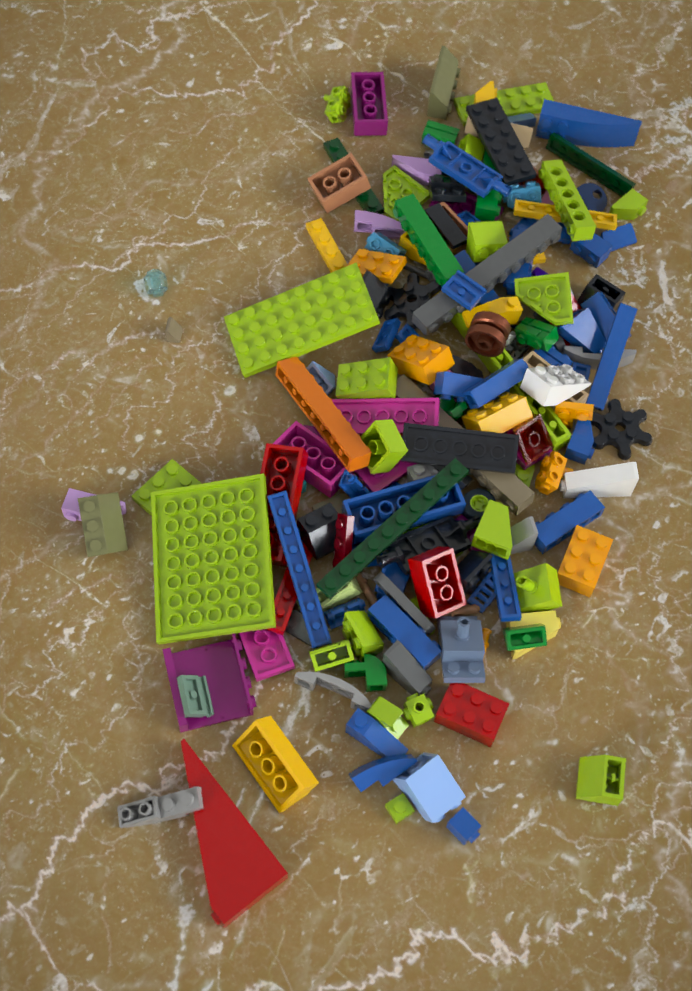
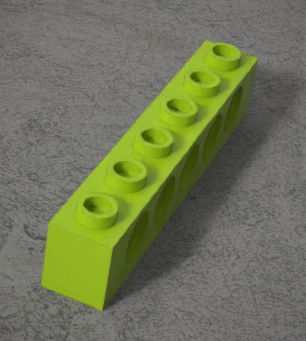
M561 159L542 161L541 168L538 171L539 178L542 179L544 188L548 191L550 200L553 201L555 210L559 213L561 222L566 227L567 234L570 235L572 241L592 240L596 224Z

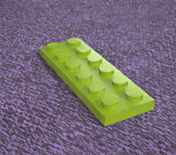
M546 82L497 90V98L507 117L524 113H541L544 99L554 101ZM475 94L454 98L453 103L463 127L466 126L468 118L466 106L474 103Z

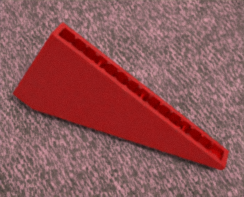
M182 739L181 746L189 788L198 786L201 787L204 809L194 811L193 813L210 907L213 912L210 916L217 925L222 924L226 928L288 878V873L186 740Z

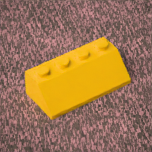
M272 716L256 719L232 745L279 813H282L305 797L319 783Z

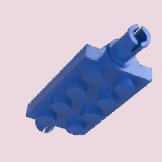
M430 134L424 137L422 143L434 150V153L428 160L430 164L482 198L494 189L505 197L509 196L512 187L502 182L503 176L450 141L446 143L438 141Z

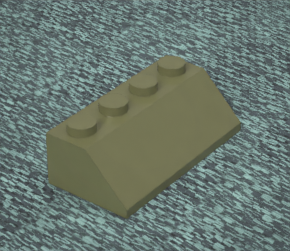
M441 46L427 110V116L446 120L447 113H451L452 104L450 101H454L455 92L453 89L456 90L458 80L456 78H459L461 68H458L459 61L445 46Z

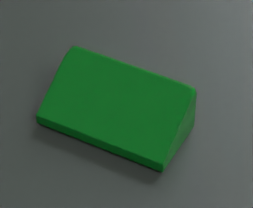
M544 624L503 628L507 651L547 646Z

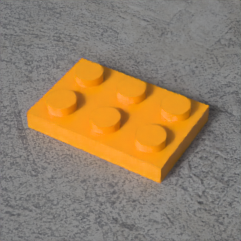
M359 249L347 266L357 262L362 277L366 271H370L381 282L392 284L406 265L407 259L405 256Z

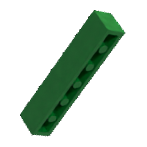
M485 150L483 163L496 171ZM494 189L484 198L477 195L474 216L480 221H494L495 216L499 217L501 206L497 205L501 204L502 194H499Z
M411 194L395 200L393 214L400 221L402 229L409 235L411 243L415 244L420 257L424 258L429 271L433 272L436 282L442 287L457 273V270L465 273L415 195Z

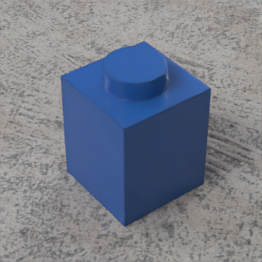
M463 807L448 821L446 828L465 845L468 841L472 844L480 836L479 830L481 825Z

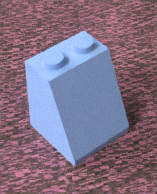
M423 752L416 758L417 763L394 778L393 781L425 821L437 823L445 817V813L450 809L453 810L459 807L462 803L461 800L466 796L440 756Z

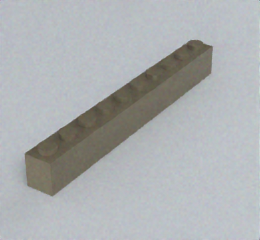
M404 374L397 379L396 398H430ZM440 407V427L464 429ZM468 469L469 475L472 474L482 487H486L495 499H499L504 505L508 506L509 512H513L516 516L533 503L535 493L516 475Z

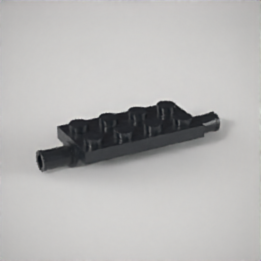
M449 515L402 534L387 548L389 552L376 557L377 563L383 568L396 562L404 575H408L411 572L407 559L438 546L450 547L454 549L455 554L471 548L472 543L468 539L467 533L478 527L480 519H478V516H473L465 521H456L452 515Z

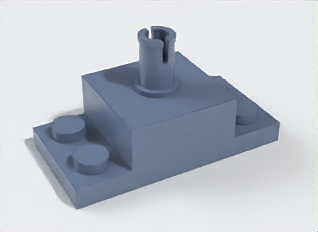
M477 616L438 617L437 629L439 646L442 651L443 683H485L486 677L483 662L485 647L481 620H477Z

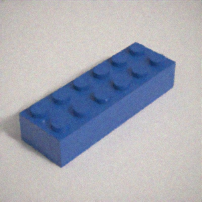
M436 475L343 500L342 513L354 516L353 544L363 542ZM455 485L410 528L431 523L449 515L462 514L466 502L459 485Z

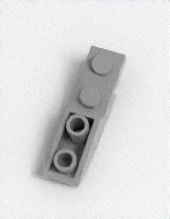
M196 786L161 797L152 796L117 806L119 828L169 821L204 809L201 787Z

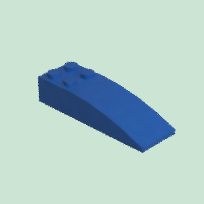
M544 99L535 137L549 140L550 135L555 132L572 144L579 146H634L642 121Z

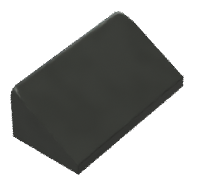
M294 609L285 631L311 646L302 613Z

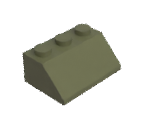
M118 492L78 498L88 557L128 550Z

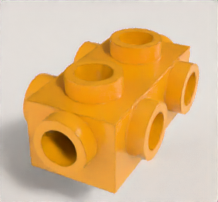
M556 451L550 452L549 456L547 455L543 458L540 472L535 481V488L545 495L552 493L558 489L564 473L573 472L572 468L565 467L567 458Z

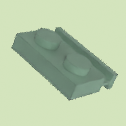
M180 675L177 678L185 717H211L214 715L206 676Z

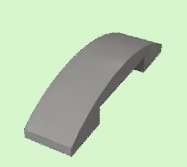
M564 346L562 354H567L573 362L589 365L591 369L597 370L602 354L583 353V347ZM624 349L618 368L633 363L637 351Z
M297 672L295 674V684L311 691L314 690L317 684L351 699L350 708L357 710L359 708L367 713L366 711L371 706L368 699L358 689L340 678L319 672Z

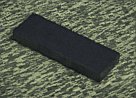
M440 203L425 209L426 214L438 232L452 249L467 243V237Z

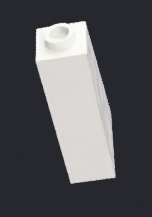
M628 462L564 473L559 483L560 492L563 491V498H576L580 493L585 494L590 490L596 497L631 496L639 480L637 463Z

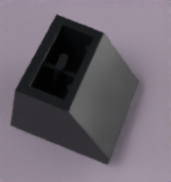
M596 274L586 285L577 302L581 309H583L581 306L583 302L597 292H602L616 312L619 304L623 302L626 292Z
M471 550L457 565L465 596L467 594L471 595L477 588L476 584L479 581L482 582L489 574L488 571L492 567L491 561L493 556L491 554Z

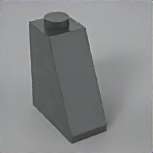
M397 640L383 655L382 663L386 668V673L411 695L417 693L418 696L422 694L427 696L432 690L431 684L433 679L403 644Z

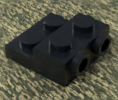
M440 174L429 176L428 191L432 201L466 203L467 196L463 184L452 177H444Z

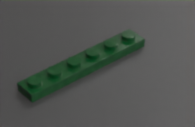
M555 132L550 135L545 148L621 197L632 188L634 189L636 183Z
M339 138L323 143V148L333 163L348 155ZM371 188L355 197L363 211L378 214L384 213L383 206Z

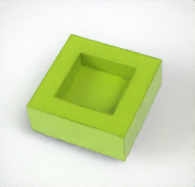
M404 793L385 804L386 809L396 824L415 812Z

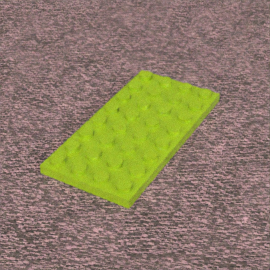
M357 262L224 316L244 378L277 366V361L302 356L380 324Z

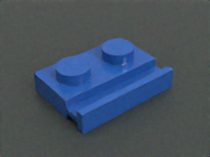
M457 270V273L441 289L442 292L469 311L487 293L485 288L460 270Z

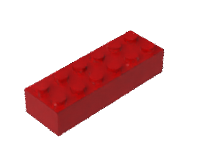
M266 443L260 474L266 476L267 496L287 491L296 521L308 453L302 447ZM267 498L272 565L287 567Z

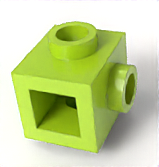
M415 693L406 698L407 702L404 703L402 711L407 721L410 720L413 728L435 717L432 712L434 707L429 697L426 698L424 694L418 696Z

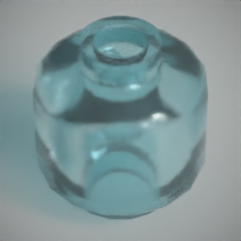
M159 269L150 270L144 276L145 290L148 294L153 295V297H161L168 290L166 274Z

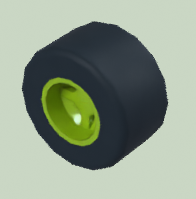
M477 488L470 490L464 496L466 506L461 515L466 519L478 516V519L481 520L489 500L496 502L495 497L485 489Z

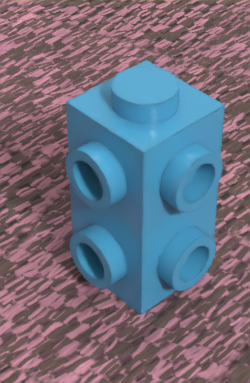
M536 181L525 182V185H519L518 183L509 185L512 187L509 196L505 197L502 195L503 203H506L507 207H511V209H514L515 199L542 203L540 184L536 183Z
M373 232L366 241L365 248L370 251L405 256L407 250L380 232Z

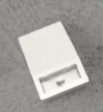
M563 364L562 366L549 365L548 367L536 366L534 368H527L520 388L542 406H554L589 387L591 383L585 379V376L575 372L573 367Z

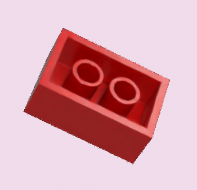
M438 546L407 559L419 608L425 617L436 619L467 605L453 548Z
M450 683L436 713L434 722L491 747L509 703L465 683Z

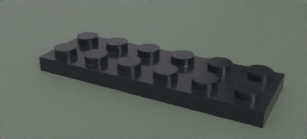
M498 98L466 106V112L496 171L503 176L502 182L509 186L536 178L537 173Z
M404 423L402 439L408 452L400 459L401 462L446 467L456 458L467 469L515 474L519 435Z

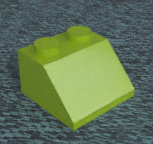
M502 221L468 222L466 253L473 262L484 261L508 243Z

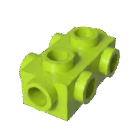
M344 85L333 87L330 95H324V100L328 101L325 114L332 124L345 121L347 109L351 106L349 89Z

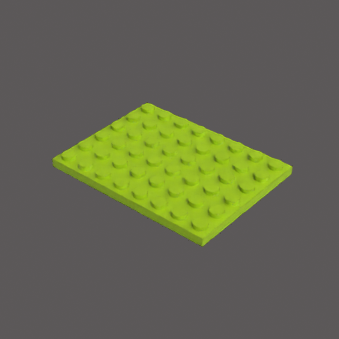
M257 474L151 492L156 643L160 645L276 628L266 476L264 474Z

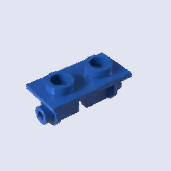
M346 469L344 470L338 486L350 498L372 493L366 487H363V484L357 479L356 475L350 474Z
M359 597L323 613L332 630L343 625L345 612L366 611L364 608L366 605L364 600Z

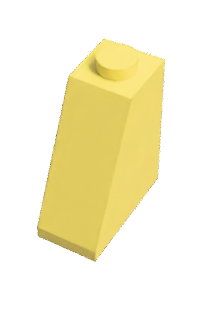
M555 610L521 613L522 618L520 621L505 622L506 628L544 624L547 641L555 637L561 628V621L556 616ZM536 647L511 650L512 659H517Z

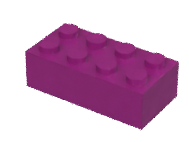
M351 72L350 91L354 136L387 135L388 115L384 72Z

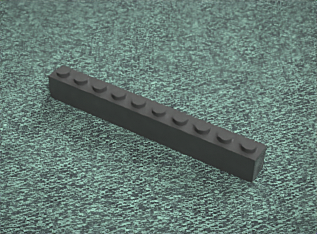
M547 214L465 275L485 288L488 293L497 283L504 282L512 272L516 273L523 264L531 262L535 255L543 253L550 244L557 243L561 238L562 227ZM441 291L412 312V322L427 336L430 333L436 332L443 323H448L455 314L463 312L466 308Z

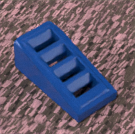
M492 571L489 572L467 600V603L470 605H478L481 614L496 598L495 591L492 592L486 587L488 585L495 590ZM483 591L486 595L489 596V598H487L480 592ZM478 597L483 602H485L484 605L477 601L475 598Z

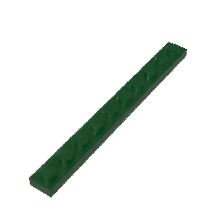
M456 458L453 459L317 582L316 586L331 600L375 560L378 555L468 475L469 470Z

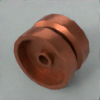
M491 311L477 312L473 316L470 328H468L466 333V345L479 355L486 357L499 356L503 353L506 340H508L511 331L510 323L497 313Z

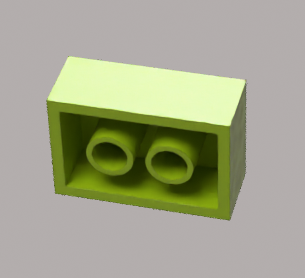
M391 357L339 364L335 396L337 399L396 398L398 368Z

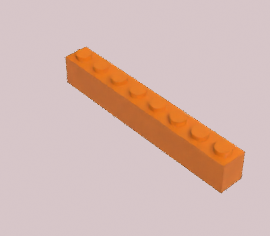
M297 356L277 361L276 377L348 472L369 466L370 448L365 445L360 435L352 428L350 422L344 418L341 411L333 404L332 399L326 395L322 386H319L314 376L306 369L304 363Z

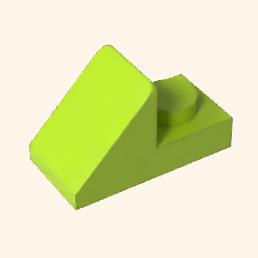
M381 696L366 711L397 740L409 726L401 716L403 711Z

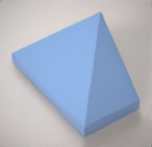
M312 361L306 369L314 376L319 386H322L328 396L335 388V375L315 361Z

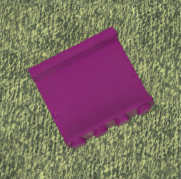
M232 634L231 640L175 653L171 652V648L162 649L180 733L254 715L253 708L257 707L254 695L250 696L249 693L252 685L250 677H245L244 670L247 669L245 657L241 658L239 651H243L240 639H236L235 634ZM180 675L206 676L214 715L211 717H185L177 678Z

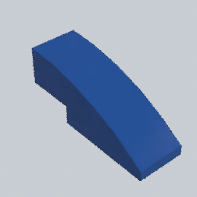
M412 754L387 756L362 765L348 775L360 792H362L377 780L382 786H385L418 761Z

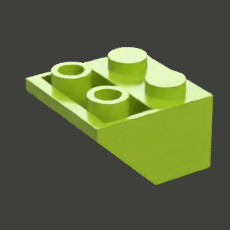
M366 611L345 612L344 621L342 622V633L345 639L350 640L352 644L351 649L355 657L359 656L362 662L364 654L375 656L383 652L384 643Z
M611 755L580 757L576 799L618 806L623 800L626 758Z

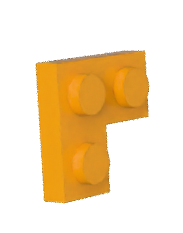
M563 401L555 405V413L566 428H572L573 419L592 421L594 404Z

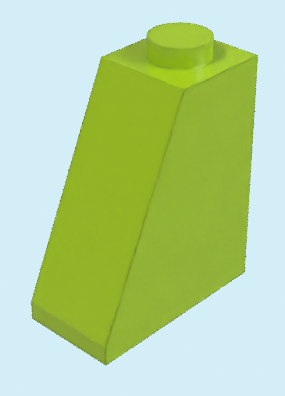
M489 500L474 534L471 546L501 558L509 559L513 545L508 506Z

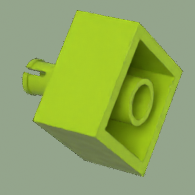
M393 419L375 420L361 436L362 441L371 450L368 466L371 474L390 472L408 452Z
M543 563L514 573L521 613L549 611L562 607L558 574L555 568L547 563Z

